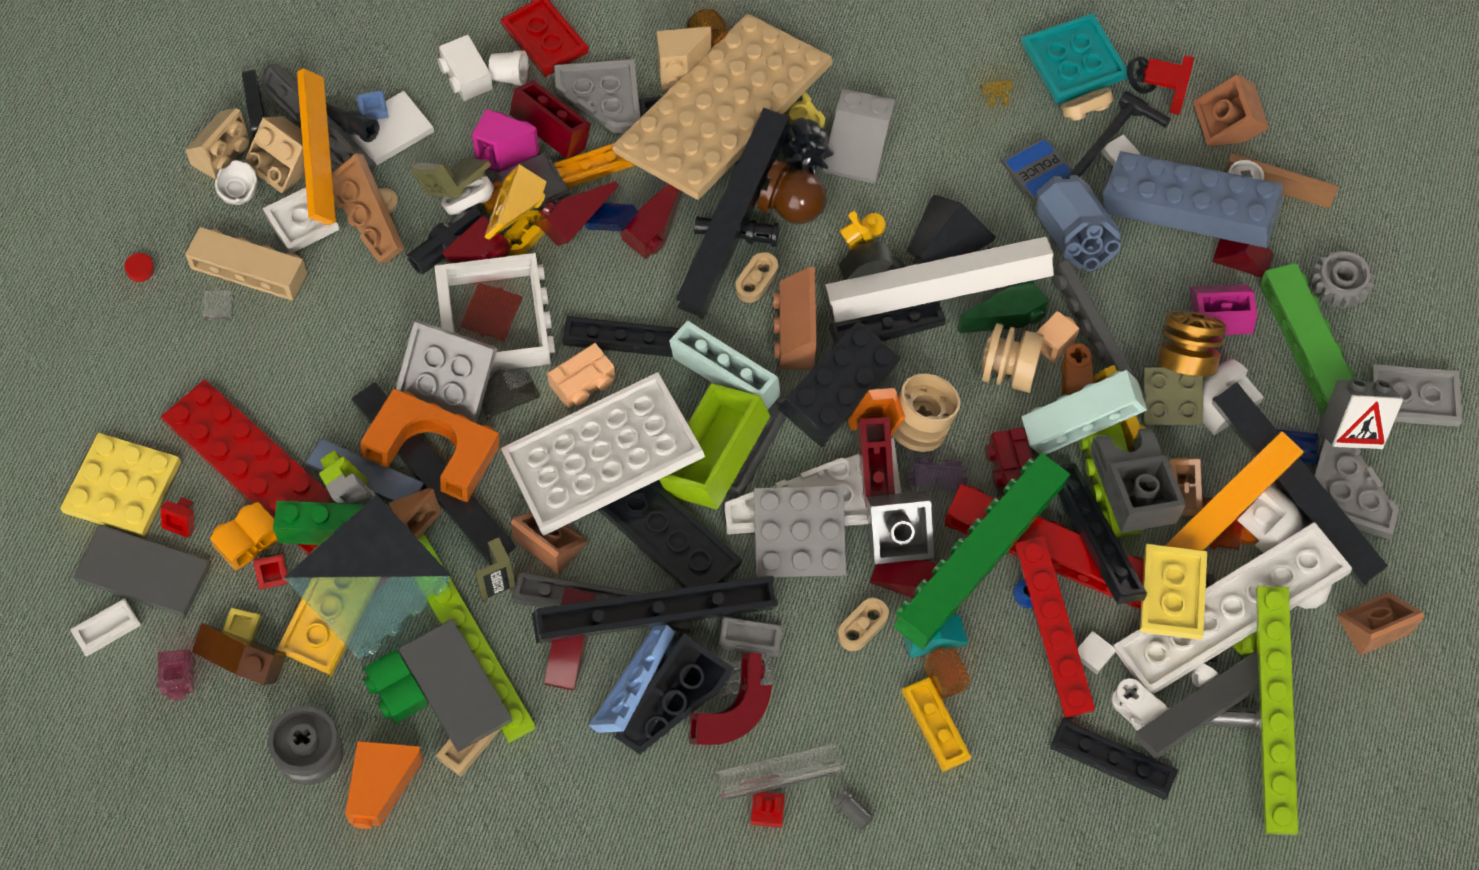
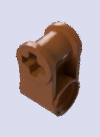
M1073 344L1066 350L1065 358L1061 363L1062 396L1071 395L1082 390L1084 386L1095 383L1091 352L1083 344Z

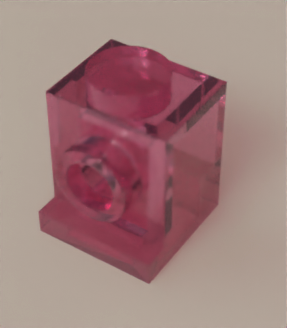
M189 649L158 652V688L162 695H167L168 699L181 700L186 698V693H194V666H196V660ZM178 676H183V679H175V678L178 677Z

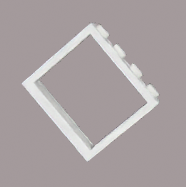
M536 253L435 266L441 328L454 333L450 286L530 276L540 347L496 352L491 372L551 364L549 353H555L553 336H547L546 329L552 328L550 312H544L543 304H548L546 287L540 288V280H545L543 264L537 265Z

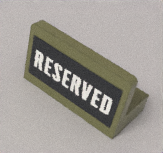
M499 537L488 542L492 565L475 572L482 600L515 587L511 561Z

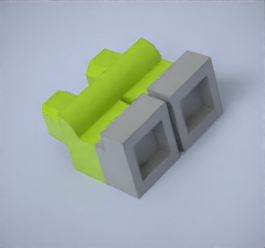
M332 451L320 460L325 469L319 475L332 499L337 503L366 505L376 496L367 486V477L344 456L341 457L336 451Z

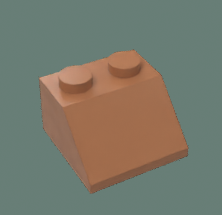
M1236 74L1193 101L1206 143L1209 147L1247 142L1269 129L1255 84L1239 74Z

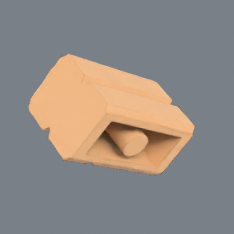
M594 343L547 373L548 384L567 408L574 404L579 406L589 399L590 394L596 390L602 391L611 386L613 379H615V369L611 361Z

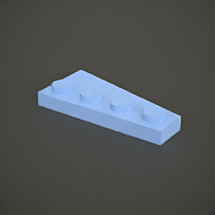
M668 625L654 626L591 720L589 726L597 733L622 732L625 730L663 655L672 644L671 640L675 631Z

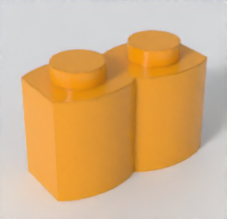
M259 502L241 508L234 520L218 525L210 537L213 547L235 571L247 565L260 552L268 549L278 541L273 530L274 518Z

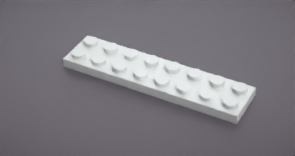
M1314 522L1206 588L1204 634L1201 640L1142 633L1139 629L1114 644V648L1134 678L1153 695L1257 631L1256 588L1258 586L1289 587V607L1291 610L1350 574L1352 567Z

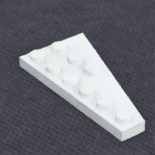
M891 438L895 494L901 493L895 441L894 438ZM859 454L846 459L839 458L800 473L799 477L786 481V479L775 483V486L770 487L843 486L845 526L868 524ZM754 492L725 502L727 534L754 533Z

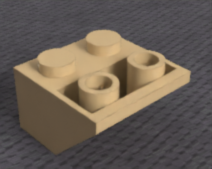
M234 108L220 111L185 149L190 165L216 180L221 168L229 166L240 153L246 151L250 139L241 110Z
M284 116L264 117L244 162L248 163L255 170L257 176L282 194L287 193L305 176L302 131Z

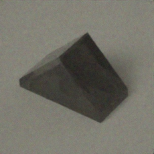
M499 369L488 380L481 408L488 419L540 397V394L529 372Z

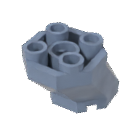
M1071 175L1070 179L1054 176L1037 190L1035 210L1037 217L1060 247L1063 256L1078 269L1084 268L1086 271H1095L1099 267H1103L1119 253L1121 249V233L1118 226L1096 198L1092 188L1079 176Z

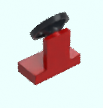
M1184 55L1181 65L1153 58L1147 60L1144 57H1136L1128 63V80L1131 86L1141 94L1152 92L1157 85L1175 89L1169 113L1180 115L1195 57ZM1135 61H1138L1139 68L1136 72L1137 77L1134 79L1133 64ZM1137 82L1150 83L1151 87L1149 90H1145Z

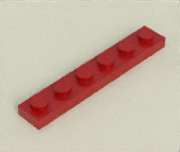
M1045 536L1016 542V553L1064 718L1068 719L1095 712V706Z

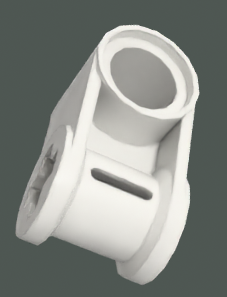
M1124 679L1112 695L1111 701L1115 710L1125 717L1137 731L1169 710L1161 700L1153 696L1136 679ZM1129 693L1132 697L1126 699L1124 696Z

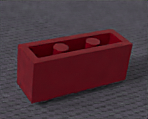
M534 80L514 89L509 115L518 121H526L536 127L537 136L566 159L585 150L591 123Z

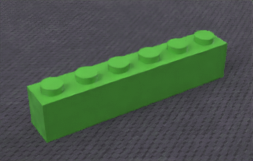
M1297 263L1267 270L1259 286L1323 417L1337 380L1350 381L1354 379L1353 370L1350 366H1347L1342 356V348L1338 342H1335L1331 334L1330 324L1326 318H1323L1319 310L1318 299L1315 295H1312L1308 287L1307 277L1304 272L1300 271Z

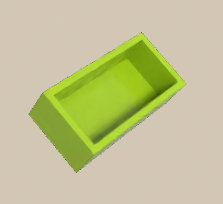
M711 383L688 422L705 457L659 479L665 491L674 498L718 510L770 418V414L761 396Z

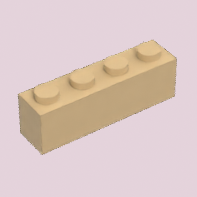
M199 227L185 253L190 268L292 301H294L307 275L303 259L296 254L278 252L270 246H259L250 243L242 237L233 238L224 235L216 229L208 230Z

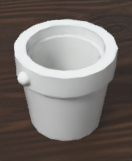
M524 50L491 54L489 71L492 81L511 83L517 86L526 84L529 65L528 56Z

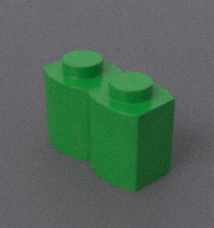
M396 649L364 667L367 677L362 680L370 694L372 695L377 692L382 700L377 705L385 719L392 717L395 724L428 706L425 696Z

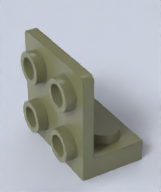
M463 158L449 169L443 164L417 162L410 168V171L426 195L457 198L466 191L465 187L472 181L481 179L486 174L485 170L491 166L489 160Z
M1143 365L1144 393L1147 396L1145 400L1147 411H1144V424L1202 425L1203 376L1177 373L1160 365Z

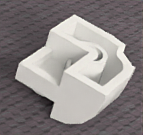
M1227 359L1219 364L1215 375L1203 376V423L1213 435L1229 427V425L1212 405V398L1219 396L1236 382H1238L1256 406L1264 398L1246 377L1248 370L1234 359Z
M1273 484L1237 520L1259 540L1255 546L1263 553L1304 529L1303 515L1299 509Z

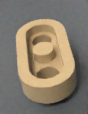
M1102 88L1067 101L1061 107L1064 117L1070 118L1071 121L1085 118L1086 113L1090 111L1107 109L1110 106L1109 103L1114 99L1110 88Z
M766 252L753 256L736 280L735 292L741 301L752 303L762 297L778 273V261L775 256ZM765 268V269H767L768 271H767V272H761L760 269ZM746 289H752V290H754V291H753V292H746L745 290H746Z
M877 598L866 599L842 622L838 630V641L844 649L849 651L862 649L886 625L889 609L885 602ZM874 613L878 618L871 620L868 615ZM849 634H856L858 639L850 640L847 636Z

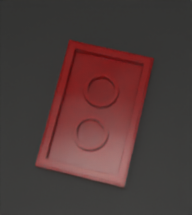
M534 0L500 19L503 28L517 45L526 52L528 58L544 77L555 72L554 65L569 64L589 53V47L549 0Z

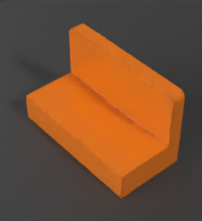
M895 388L868 390L848 419L850 430H857L856 418L887 416L890 417L892 437L905 419Z

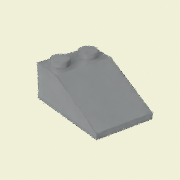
M842 88L828 143L829 148L834 154L824 160L828 165V169L823 168V173L873 184L876 183L893 120L895 99Z

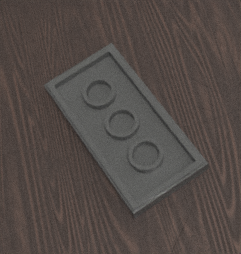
M100 525L73 577L78 582L186 617L211 567V563L208 560Z
M453 619L398 648L399 653L457 752L513 722Z

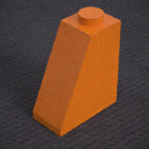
M357 741L345 812L350 824L359 829H371L372 825L381 826L423 763V754L419 746Z

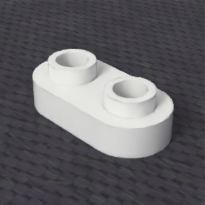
M483 176L477 181H472L465 187L466 191L457 198L444 197L441 205L448 214L460 215L469 207L488 201L492 197L494 185L489 178Z

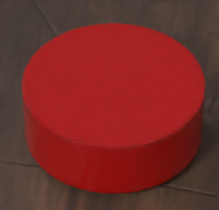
M144 253L131 255L124 264L127 276L134 282H144L150 279L155 271L152 259Z

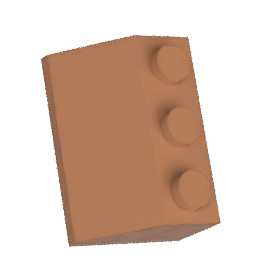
M807 267L779 282V292H774L773 307L774 309H779V317H774V334H779V342H774V359H780V370H812L814 368L817 342L815 267Z

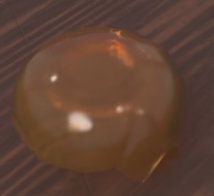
M702 9L694 13L686 25V29L711 26V48L725 39L728 33L725 20L714 9Z

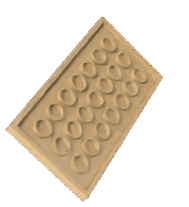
M747 13L711 48V51L688 74H685L612 145L613 152L699 200L740 159L763 107L784 114L832 65V56Z

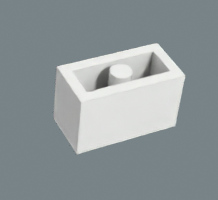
M469 35L439 46L440 58L437 59L439 67L443 74L448 73L450 76L449 83L453 92H459L463 101L493 89L491 73Z

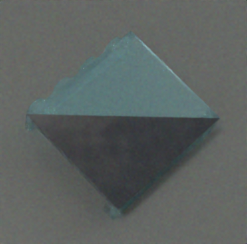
M376 494L284 576V579L355 656L360 659L364 655L369 658L381 648L379 641L387 634L390 637L397 634L405 626L401 621L410 613L414 617L428 605L425 600L432 593L436 596L441 594L450 585L447 580L451 575Z

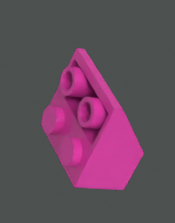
M486 109L472 132L475 158L489 160L491 166L487 169L499 173L539 155L536 127L529 122L510 118L502 112Z
M1247 284L1190 287L1193 312L1203 313L1225 322L1227 329L1224 335L1253 334L1258 314L1254 291Z

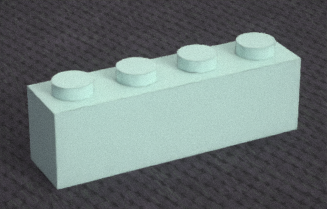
M688 320L669 340L673 358L713 384L759 395L767 410L781 395L779 380L776 375Z
M1125 370L1115 372L1109 378L1098 383L1088 384L1082 390L1071 395L1061 396L1051 404L1034 408L1031 413L1022 416L1029 446L1038 454L1043 453L1046 455L1147 411L1138 380Z

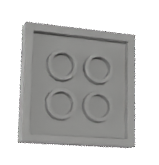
M416 320L413 322L396 390L409 392L422 401L435 403L448 412L461 414L468 418L469 421L477 423L497 347Z
M843 486L753 489L756 578L773 576L774 578L846 576Z

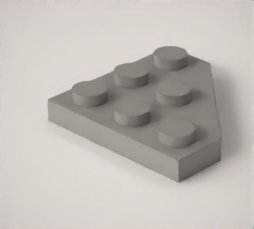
M634 59L554 65L557 94L614 134L625 133L640 119Z
M1324 437L1314 476L1358 530L1390 540L1395 529L1399 508L1393 500L1390 501L1382 489L1383 484L1371 466L1368 467L1360 455V448L1333 447Z

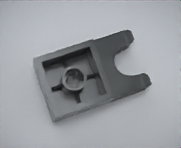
M1151 428L1138 430L1133 442L1134 452L1120 450L1108 435L1095 436L1091 444L1092 459L1120 532L1124 533L1177 524L1186 503L1166 455L1162 454L1153 430Z

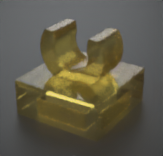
M1012 79L980 85L981 96L989 95L987 99L989 108L995 107L994 99L996 96L1002 98L1003 106L1009 105L1010 98L1006 92L1013 90Z

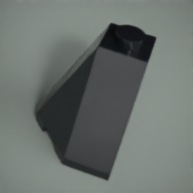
M933 195L907 252L915 258L912 262L917 265L976 252L993 242L996 236L962 203Z

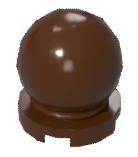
M776 159L766 176L771 178L767 191L761 189L757 209L765 214H769L772 209H776L778 215L789 223L805 224L814 221L822 214L826 206V188L822 181L810 171L798 169L789 172L788 162Z

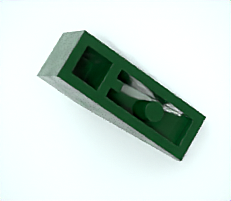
M1032 280L1013 284L961 314L957 330L959 333L992 331L995 329L996 323L1002 324L1003 330L1010 329V327L1023 328L1030 323L1036 324L1045 317L1049 300Z

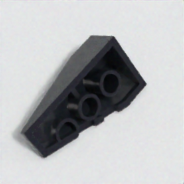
M680 631L669 650L661 659L625 730L616 732L614 738L638 754H641L684 718L694 713L702 704L717 695L734 670V667Z

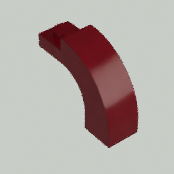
M741 653L740 688L736 699L727 709L713 714L691 713L689 744L720 745L729 743L747 734L760 721L767 709L772 691V685H760V679H763L765 675V662L761 660L762 653Z

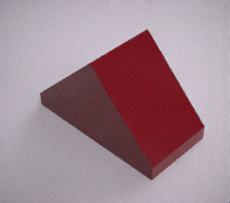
M1220 238L1212 262L1262 278L1265 271L1269 270L1274 254L1268 247L1264 248Z

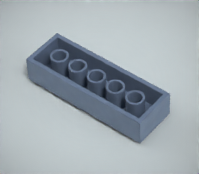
M1120 151L1103 192L1104 209L1108 214L1267 248L1283 205V184Z

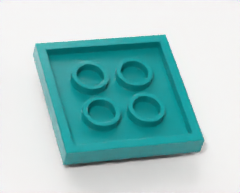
M1094 13L1022 37L1021 44L1056 104L1128 79L1126 66Z

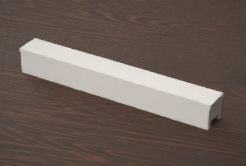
M1041 237L825 284L834 321L838 323L1054 276L1052 257L1054 256L1047 237Z

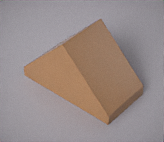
M1201 457L1170 458L1171 469L1186 503L1181 516H1195L1203 509Z
M433 488L424 489L389 503L390 509L417 539L441 514Z

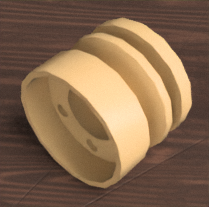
M996 323L995 329L987 340L982 360V381L989 383L992 371L999 372L996 385L1000 386L1006 374L1012 375L1011 389L1030 393L1044 335L1025 331L1021 341L1017 342L1014 341V327H1010L1008 337L1005 339L1001 338L1003 325Z
M927 373L915 374L905 381L899 392L898 398L905 419L893 434V437L899 444L910 450L919 452L933 451L944 442L960 409V397L957 390L943 378Z

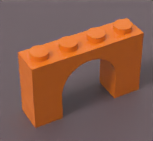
M393 389L360 442L361 457L388 468L408 438L424 432L440 434L448 438L456 449L440 476L441 492L468 502L499 449V433L487 425L481 426L469 421L468 418L461 414L448 412L435 403L422 401L409 392Z

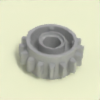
M1339 250L1332 253L1329 251L1326 258L1321 256L1317 264H1315L1312 270L1311 284H1315L1314 293H1318L1322 301L1331 304L1332 307L1338 306L1346 309L1347 306L1357 307L1360 301H1366L1374 287L1372 282L1375 275L1370 274L1371 265H1367L1364 258L1354 254V252Z

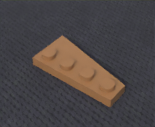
M354 154L332 173L334 203L348 215V222L352 227H356L361 233L360 238L377 261L387 264L405 248L364 155Z

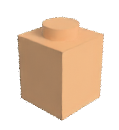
M1057 311L1036 332L1044 335L1040 353L1053 363L1066 352L1069 346L1076 342L1080 328L1074 320Z

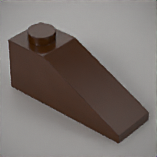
M206 623L201 624L192 650L193 653L238 676L262 685L277 683L286 654Z

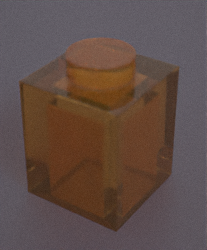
M955 647L948 650L940 648L929 654L924 670L927 676H930L942 700L968 689L970 677Z

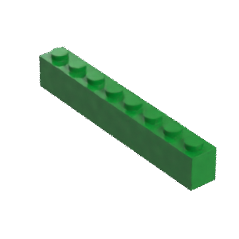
M1041 453L1035 461L1030 458L1020 470L1022 476L1018 480L1012 478L1003 490L1005 495L1001 500L995 498L985 510L987 516L983 520L978 517L967 531L970 535L965 540L959 538L951 548V557L947 561L942 558L932 570L934 576L929 582L923 579L914 591L915 598L911 602L905 600L897 609L895 615L898 616L894 628L921 650H924L1064 487L1070 473L1045 454Z

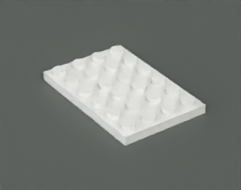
M658 372L501 448L543 536L705 457L702 448Z

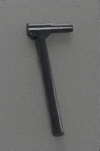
M1125 91L1118 102L1122 109L1065 179H1070L1071 175L1081 177L1131 115L1145 116L1165 128L1169 125L1171 118L1150 107L1149 103Z

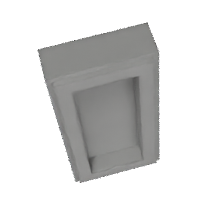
M723 616L719 648L779 657L783 626Z

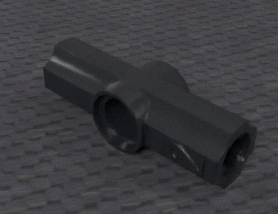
M469 207L448 224L442 222L436 225L431 230L428 239L406 255L413 269L418 274L423 275L446 258L442 252L482 217L480 211L475 207Z

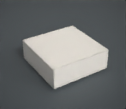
M1124 134L1108 143L1101 151L1113 166L1120 151L1140 155V152Z
M1093 631L1078 647L1082 664L1095 674H1098L1116 653L1112 645Z

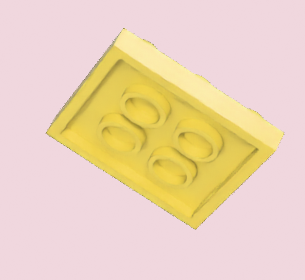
M98 433L60 509L65 514L145 538L181 464L180 458Z

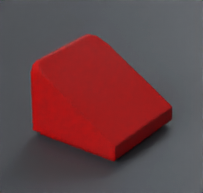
M284 552L258 557L253 560L259 590L290 583L289 578H284L288 574Z

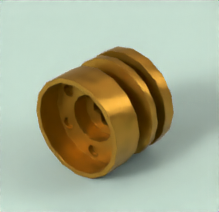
M1168 312L1165 319L1168 326L1163 328V334L1172 340H1165L1160 343L1157 357L1158 364L1168 370L1186 375H1215L1218 371L1221 354L1212 347L1223 345L1224 338L1221 335L1226 333V323L1218 318L1198 312Z

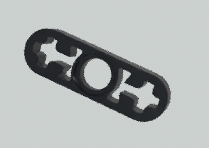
M255 69L242 72L253 138L256 135L262 118L265 117Z

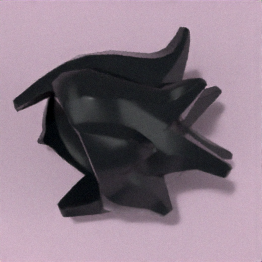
M801 117L793 120L782 144L783 153L786 157L784 161L795 164L801 170L807 171L809 169L814 175L818 166L828 169V165L823 160L833 156L834 152L828 146L829 139L826 130L821 128L812 119Z

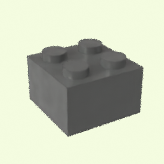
M926 491L866 497L870 554L875 564L935 558L931 500Z

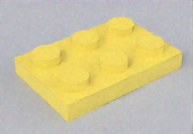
M1146 544L1142 585L1147 592V596L1144 601H1141L1140 632L1202 639L1204 634L1207 551Z

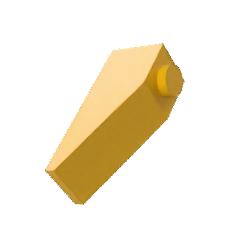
M518 164L504 178L484 237L491 239L525 216L532 208H538L546 196L543 193L546 181Z

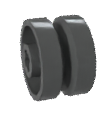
M302 705L288 709L277 717L270 728L267 740L270 754L277 768L286 779L295 784L313 785L323 782L335 773L342 761L344 749L337 727L330 716L317 707Z

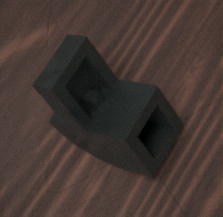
M883 242L861 244L851 250L839 263L843 280L905 267L899 258L891 256L888 244Z

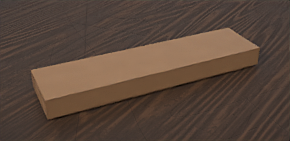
M1231 154L1225 170L1228 173L1231 165L1235 162L1250 160L1262 168L1264 180L1283 184V195L1330 209L1339 187L1236 154Z

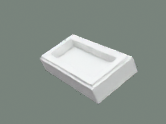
M124 598L71 628L70 631L87 657L141 626Z

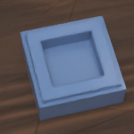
M383 90L356 95L359 111L364 118L378 120L389 117Z

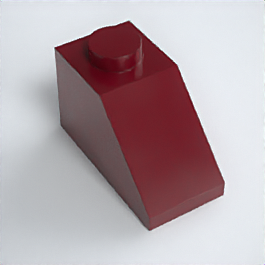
M483 215L445 249L442 254L452 264L505 257L512 246L501 233H498L491 239L484 237L490 221Z

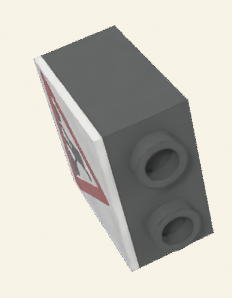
M1351 379L1350 381L1337 380L1318 430L1333 447L1383 449L1403 398L1393 389L1389 382L1383 380H1376V382H1366L1360 379Z

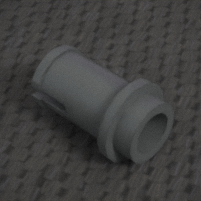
M845 790L834 802V805L837 807L836 811L838 813L842 811L862 830L875 815L870 813L854 798L855 794L853 792L849 793Z

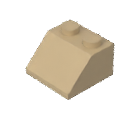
M711 26L657 31V55L661 90L670 89L711 51Z

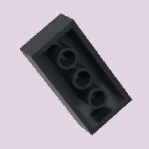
M857 321L785 398L779 411L822 448L850 418L868 390L876 389L893 371L901 357L861 322Z

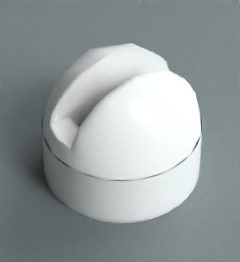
M1203 663L1193 670L1191 678L1193 684L1201 688L1219 676V674L1213 668Z

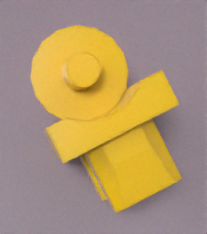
M854 210L848 214L851 222L839 231L845 239L847 246L850 250H853L861 244L875 242L873 237H878L884 233L886 222L883 216L878 213L866 215L861 222Z

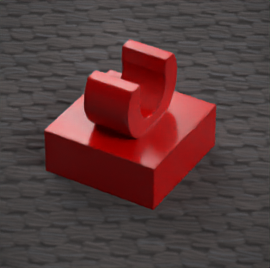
M183 497L177 504L166 500L160 508L162 528L189 538L194 531V512L190 509L193 501Z
M754 791L751 825L782 828L785 794Z

